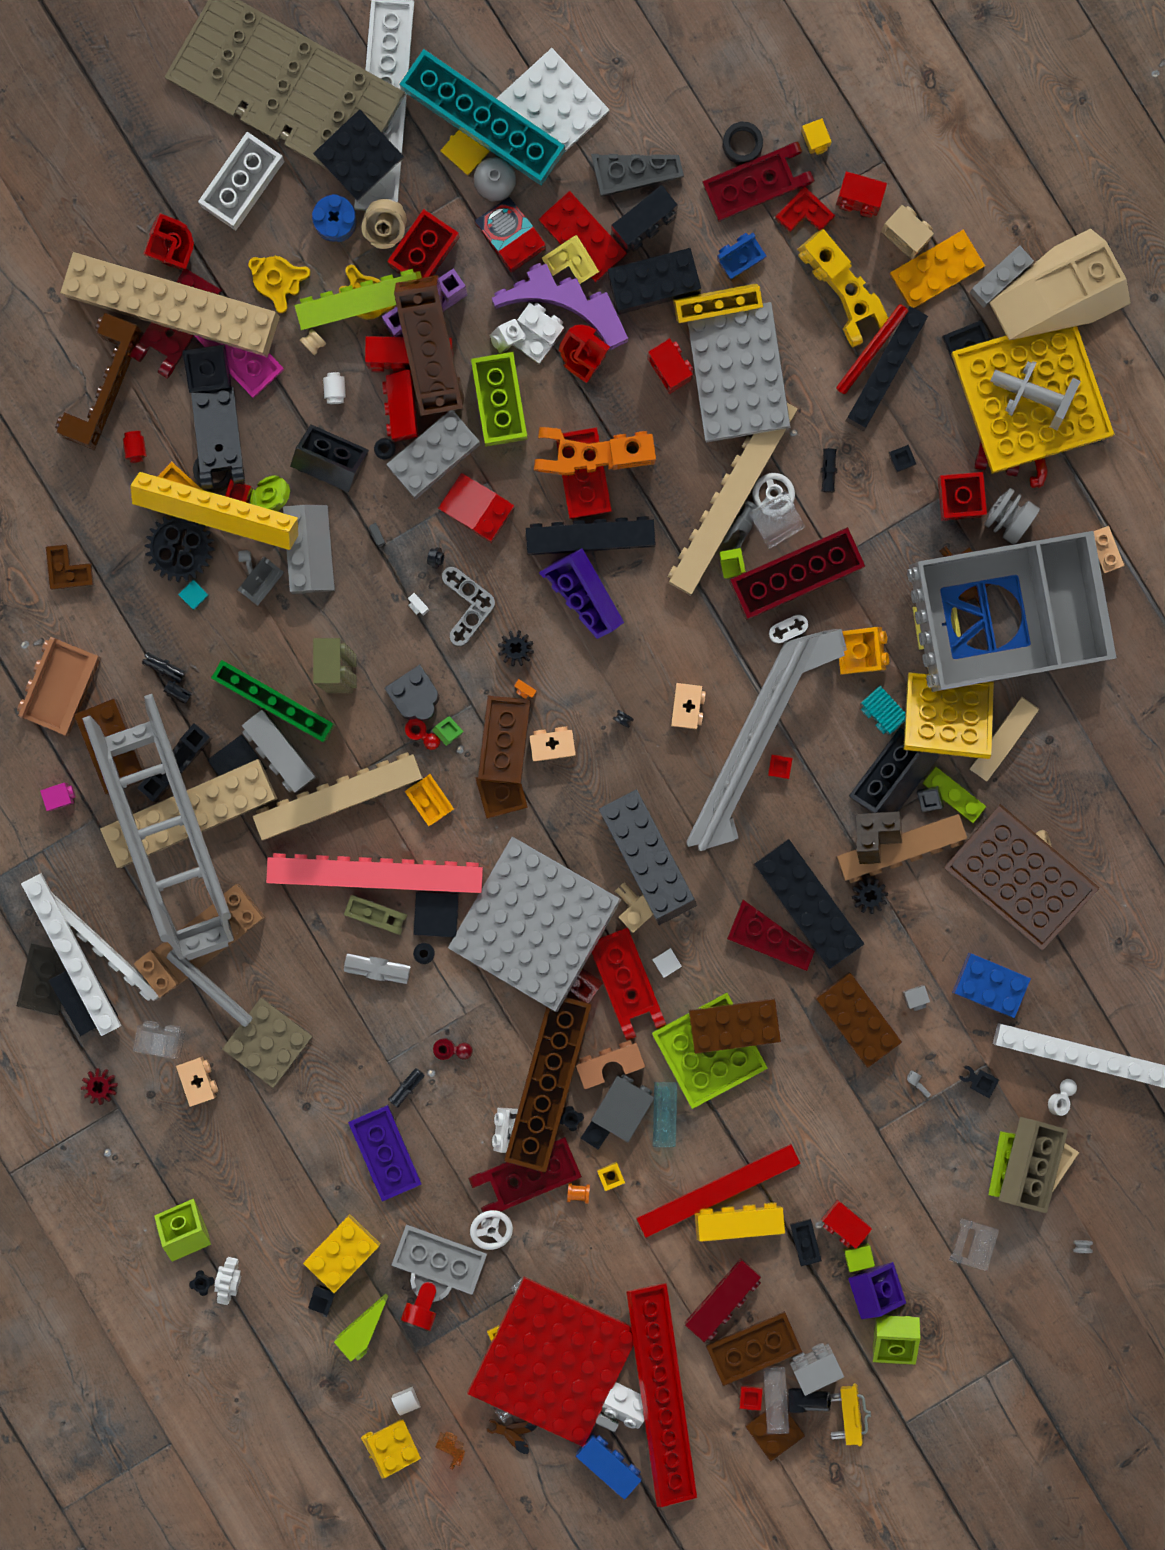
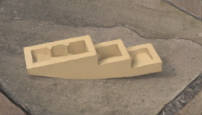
M1021 697L992 736L990 759L977 758L971 765L970 770L985 781H988L1034 718L1039 708L1024 697Z

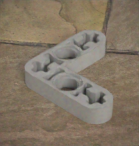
M448 567L442 573L443 582L472 604L450 632L451 642L456 646H464L494 609L495 600L490 593L459 569ZM455 571V576L460 581L462 577L466 579L460 584L459 589L455 588L458 584L454 580L447 581L448 576L446 574L448 572L453 573ZM466 584H472L475 588V592L470 596L465 595L462 591L463 586ZM479 590L483 592L480 594V597L483 599L490 598V607L485 606L482 608V603L478 599H476V602L472 601L477 596ZM469 614H476L479 621L476 625L470 626L466 622ZM464 623L472 631L469 634L466 630L463 634L464 641L459 640L456 642L454 633H460L463 630V627H460V625Z

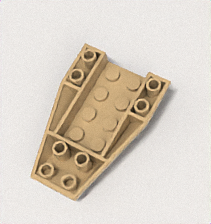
M1089 229L1054 246L990 301L989 304L1008 339L1014 340L1093 323L1129 305L1131 302L1126 277L1109 245L1096 232Z

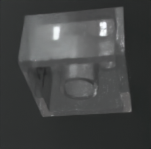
M147 1021L137 1026L133 1046L134 1052L171 1059L181 1057L185 1031H180L181 1027L175 1025H168L165 1028L159 1027L160 1023L154 1021Z

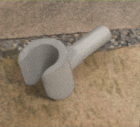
M240 550L238 552L239 562H246L250 574L253 570L251 552Z
M911 1070L907 1076V1081L916 1086L927 1098L930 1097L929 1091L919 1083L922 1076Z

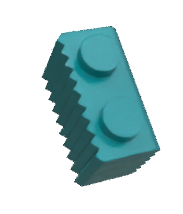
M881 686L877 687L860 703L862 713L868 719L872 716L877 722L875 727L883 735L885 733L890 735L905 721L906 713Z

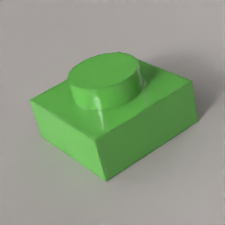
M450 716L437 724L432 730L446 746L464 732Z

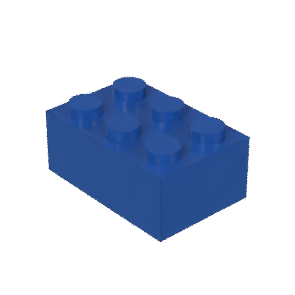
M968 953L952 993L1015 1018L1031 978Z

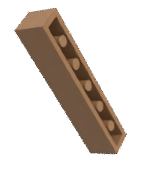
M959 814L902 833V843L881 844V863L859 864L857 849L835 857L843 880H849L850 883L862 880L861 875L866 873L873 876L882 873L881 868L890 866V869L902 866V861L910 859L911 862L922 859V854L930 852L931 855L943 851L942 847L950 845L951 848L963 844L962 840L967 839L961 818Z

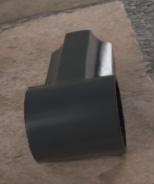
M801 1388L788 1389V1412L803 1413L808 1410L829 1411L831 1408L830 1391H814L805 1396Z

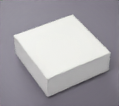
M671 948L652 959L663 978L682 967Z

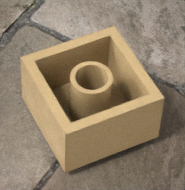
M901 205L886 221L881 233L912 260L930 242L934 233L932 232L933 228L926 221L921 222L916 217L917 214L912 208Z

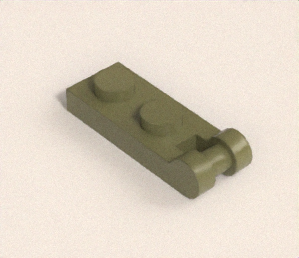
M354 895L350 896L344 913L345 916L401 935L403 930L401 928L403 921H406L408 916L405 913ZM389 916L396 917L393 925L387 923Z

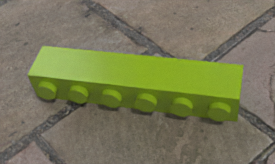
M413 269L400 272L401 276L393 278V274L380 277L381 282L373 284L372 280L360 283L361 287L353 289V286L350 285L340 288L341 293L324 292L320 294L321 298L313 300L312 296L300 299V304L294 305L301 330L396 305L394 296L396 283L422 278L420 271L414 273Z

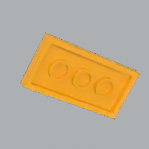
M963 229L890 272V276L908 306L916 308L985 267V264Z

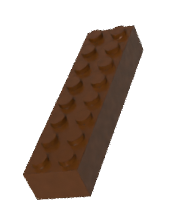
M565 998L558 1012L546 1006L504 1161L546 1173L591 1004Z

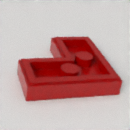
M804 186L775 216V219L789 232L804 218L820 231L836 215Z

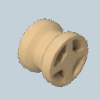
M313 329L309 331L306 337L300 339V342L314 356L320 347L326 345V342Z

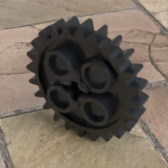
M163 516V524L156 521L155 523L158 528H150L153 536H146L151 541L150 544L144 545V547L150 549L145 556L152 557L148 564H156L153 569L154 572L161 569L160 577L163 578L168 574V581H171L174 576L178 583H180L181 577H184L185 581L189 582V575L197 579L196 572L199 571L201 574H204L202 567H210L206 560L213 559L209 552L215 551V549L210 547L209 544L213 543L214 540L207 538L211 531L204 532L203 530L206 526L202 524L198 526L199 523L176 518L175 516H171V520H168ZM171 529L178 530V536L174 540L168 539V532ZM183 530H187V533L182 541V545L185 547L184 551H179L176 566H173V561L175 560L178 553V550L175 549V546L180 545ZM193 535L198 536L197 545L189 546V537ZM170 549L172 553L170 559L163 560L161 558L162 551ZM184 556H191L192 563L184 567L181 563Z

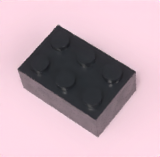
M661 185L611 225V234L626 253L630 250L635 252L643 245L642 241L647 237L649 239L653 238L660 231L659 228L664 223L667 226L676 219L675 215L677 214L678 204Z

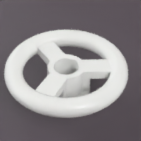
M769 473L759 478L755 483L752 492L755 505L762 509L763 513L780 515L792 506L795 499V489L792 482L786 476L779 473ZM772 479L783 482L788 488L789 494L783 493L781 486L774 484ZM766 482L768 486L766 498L761 503L759 490L762 484ZM772 490L777 491L778 496L772 497L770 495V492ZM780 499L787 500L785 505L778 509L767 508L771 502H777Z
M494 1210L478 1215L470 1228L473 1242L478 1247L486 1250H494L504 1246L510 1240L513 1232L512 1222L509 1217L500 1211ZM500 1219L506 1225L504 1237L498 1232ZM481 1222V1227H482V1228H481V1229H477L479 1223ZM487 1235L493 1237L497 1242L485 1243L478 1237Z

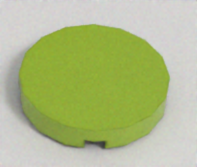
M276 475L264 478L257 484L256 490L253 489L251 492L250 504L278 512L289 499V484L283 478Z

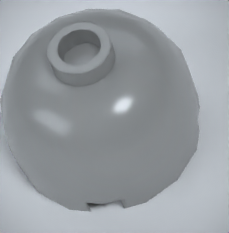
M498 157L482 161L474 173V186L478 194L492 202L508 198L516 185V175L512 166Z

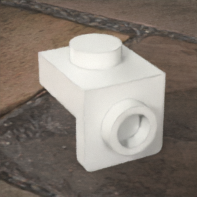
M516 319L498 326L489 335L492 345L500 354L525 337Z

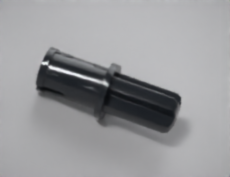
M415 1068L404 1082L399 1083L400 1086L388 1100L398 1108L409 1094L414 1093L413 1089L424 1078V1073Z

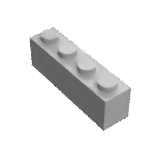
M264 710L259 711L242 725L245 729L242 731L249 742L253 740L257 744L256 751L263 759L265 757L268 758L271 762L268 766L276 776L280 773L284 779L282 784L289 792L293 790L295 793H298L317 778Z

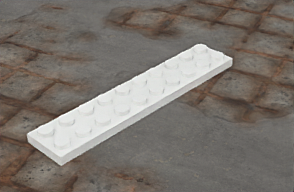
M371 0L366 71L401 89L399 84L409 71L414 0ZM407 94L383 133L401 153L403 149ZM401 161L358 202L355 199V210L366 211L371 202L380 199L398 202Z

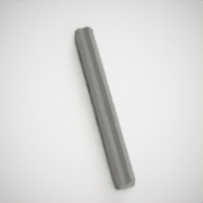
M174 949L168 953L167 959L242 1026L246 1027L252 1021L251 1015L186 958L179 960Z

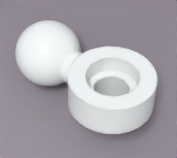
M1071 1079L1063 1080L1060 1084L1061 1093L1053 1094L1050 1097L1048 1108L1053 1115L1063 1116L1068 1113L1070 1109L1068 1096H1072L1077 1091V1085Z

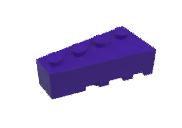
M583 548L550 564L539 572L543 578L546 577L551 582L553 590L556 593L559 592L565 598L567 606L570 609L573 608L579 614V619L596 639L614 631L624 623Z

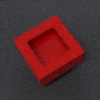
M771 754L768 776L789 779L793 758Z
M741 1386L739 1409L761 1411L763 1388Z

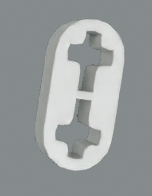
M802 615L790 617L772 626L769 631V637L774 643H783L804 633L808 628V621ZM795 619H798L799 622H804L800 631L798 628L790 630L789 627L795 624ZM775 628L779 630L786 628L788 631L782 635L783 639L774 638L773 636Z

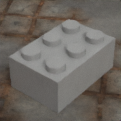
M818 1344L812 1348V1352L807 1354L802 1352L792 1357L793 1361L790 1362V1365L805 1396L844 1378L829 1344Z

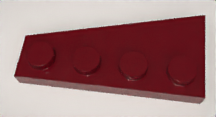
M742 899L727 939L807 971L815 951Z

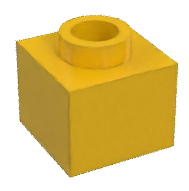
M617 1162L597 1170L605 1191L625 1183ZM614 1172L615 1178L608 1179L607 1174Z

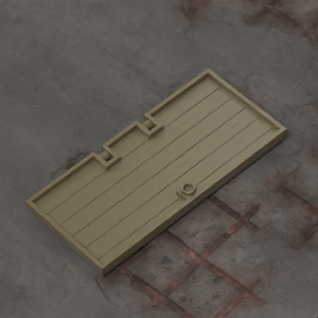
M208 0L165 75L166 80L235 118L236 114L241 116L240 120L273 140L277 142L280 139L284 140L286 147L325 169L326 167L313 153L359 109L384 133L406 95L401 89L240 0ZM243 102L248 104L246 109L241 107ZM287 127L292 129L290 134L285 131Z

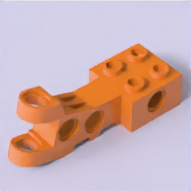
M539 427L538 439H554L560 442L558 460L535 459L534 471L558 475H573L575 470L587 468V472H594L596 467L607 465L608 470L654 465L656 455L653 434H648L647 431L636 432L632 437H626V434L614 435L610 441L586 444L564 439L561 429ZM634 446L638 452L630 454L626 448ZM565 448H571L574 451V456L565 458L562 451ZM586 451H593L596 457L592 461H587L583 455Z

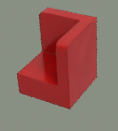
M231 479L225 497L249 503L253 488L246 484L234 485Z

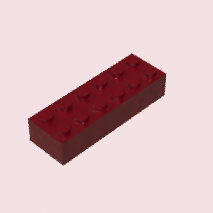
M847 527L730 579L729 583L747 621L862 570L865 564Z

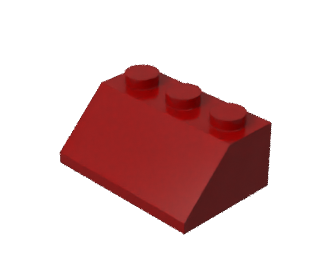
M404 370L386 375V381L382 382L383 394L388 396V402L384 403L385 415L390 417V424H386L387 436H391L393 442L416 440L418 438L411 371Z

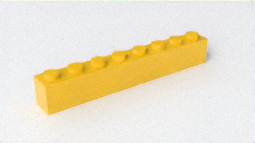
M139 472L130 485L132 504L288 550L291 549L298 537V517L143 472Z

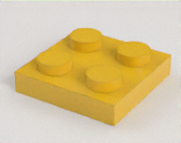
M403 1419L364 1438L381 1478H386L421 1459Z

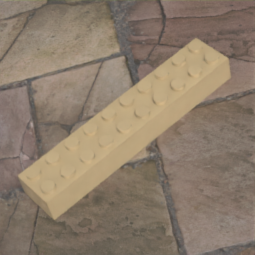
M75 252L72 254L61 289V294L67 298L268 357L280 318L275 311Z

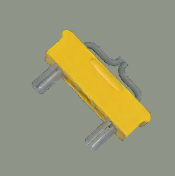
M854 1383L853 1386H842L840 1389L841 1393L830 1394L831 1402L842 1401L845 1431L831 1432V1439H846V1445H858L860 1447L863 1444V1435L868 1432L867 1419L871 1417V1411L866 1409L865 1398L863 1395L858 1394V1385ZM859 1397L862 1399L863 1411L867 1413L864 1418L865 1430L863 1432Z

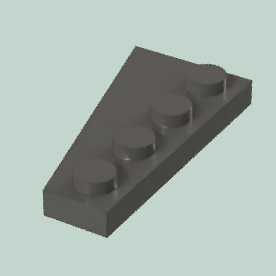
M591 154L601 197L684 178L679 155Z

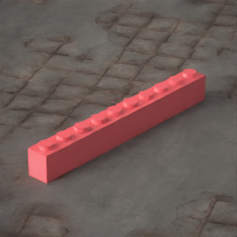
M273 853V857H268L266 883L482 893L483 867H479V863L466 862V866H457V862L445 861L444 865H436V861L423 860V864H414L415 860L402 859V863H393V859L380 858V862H372V858L359 857V861H350V857L337 856V860H329V856L316 855V859H307V855L295 854L294 858H286V854Z

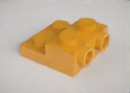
M882 627L842 631L847 650L844 651L845 656L839 658L840 674L886 670V665H889L890 659L889 654L884 651V644H887L886 631H882Z

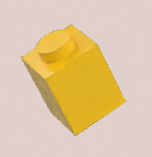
M823 118L803 125L801 132L809 153L816 152V155L828 151L831 139Z

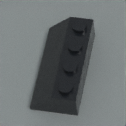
M901 728L898 729L849 795V797L870 813L898 812L940 757L937 753L904 750L905 730Z

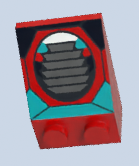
M510 197L474 221L511 273L546 249L545 242Z

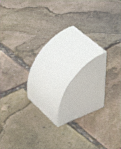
M413 1387L392 1395V1402L400 1416L421 1407Z

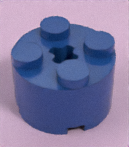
M332 194L322 198L317 202L312 212L316 231L327 241H345L355 231L357 218L354 208L342 196ZM338 216L339 220L337 222H335L334 220L331 221V217Z

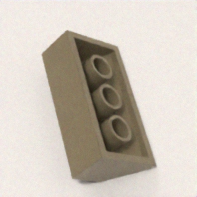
M1020 1117L999 1201L1047 1213L1068 1129Z

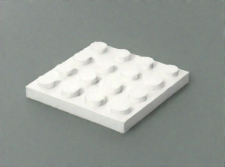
M553 48L546 52L496 98L564 144L566 151L610 111Z

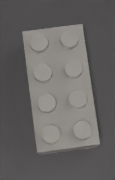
M450 410L386 465L416 500L479 447L480 441L453 410Z

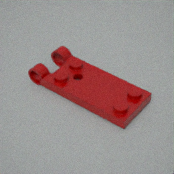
M628 927L599 938L592 951V955L626 1041L636 1038L630 1019L650 1011L656 1029L665 1026L666 1022ZM629 991L636 993L634 999L628 998L627 994Z

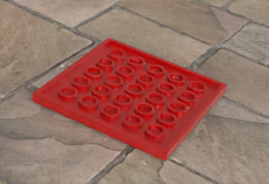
M524 1276L473 1378L467 1394L583 1447L634 1345L631 1325Z

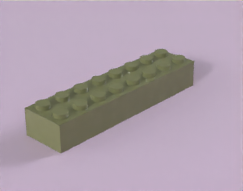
M313 638V683L326 693H353V688H357V675L353 673V667H357V654L341 638Z

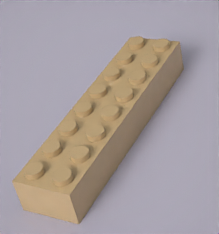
M259 759L187 790L201 832L277 800L267 773ZM173 796L134 813L133 816L138 830L179 816L180 812ZM119 821L100 828L116 867L122 868L133 863ZM177 825L146 836L142 842L147 856H150L189 837L185 826Z

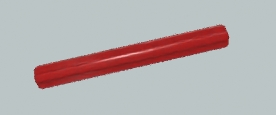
M899 304L837 385L836 389L840 393L846 394L908 313V309L904 305Z

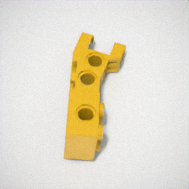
M824 229L816 232L797 249L800 252L798 256L805 264L809 263L814 269L812 273L819 281L827 282L840 297L848 317V321L843 327V332L851 347L854 348L863 343L862 336L855 322L871 315V317L875 318L878 327L881 329L888 316L878 296L875 293L869 294L863 285L866 282L862 277H855L849 270L852 267L851 261ZM820 252L824 254L825 262L820 259ZM847 284H851L854 287L855 291L852 296L848 295L845 291ZM856 304L862 305L864 309L862 315L855 313L854 307Z

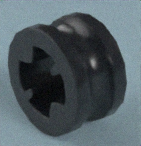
M617 710L618 714L616 717H613V720L629 728V722H633L634 719L624 712Z

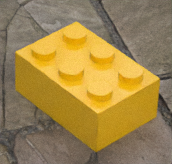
M349 1214L303 1264L335 1293L381 1243Z

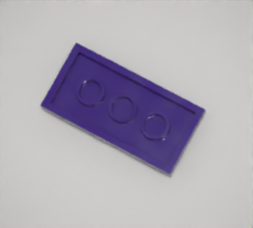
M388 1105L348 1122L382 1201L422 1185Z

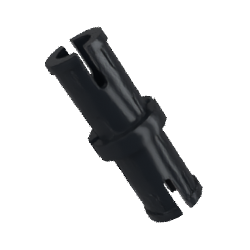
M823 449V467L820 470V473H822L821 492H835V474L838 470L836 468L837 449Z
M150 652L146 653L144 657L151 661L143 659V665L158 671V674L161 676L166 675L178 683L182 682L183 678L176 675V673L185 676V670L170 664V661L167 659L162 660Z

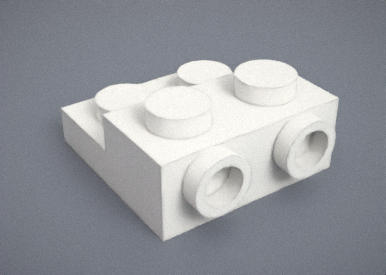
M529 303L517 319L525 337L514 343L513 346L540 365L564 332L563 321L555 315L552 317L544 313L546 309L540 304L535 303L532 305Z

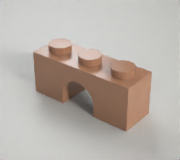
M631 1040L620 1043V1048L611 1050V1047L599 1051V1056L591 1058V1055L579 1058L580 1063H577L576 1067L584 1089L605 1082L602 1069L608 1062L619 1063L625 1075L644 1068L645 1065L637 1043H632Z

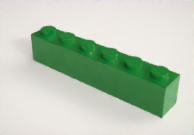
M223 660L220 661L211 677L216 682L324 743L335 727L334 723Z

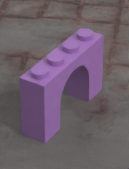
M454 268L439 278L444 312L466 297L467 291L465 284ZM395 307L382 316V319L392 337H403L398 310Z

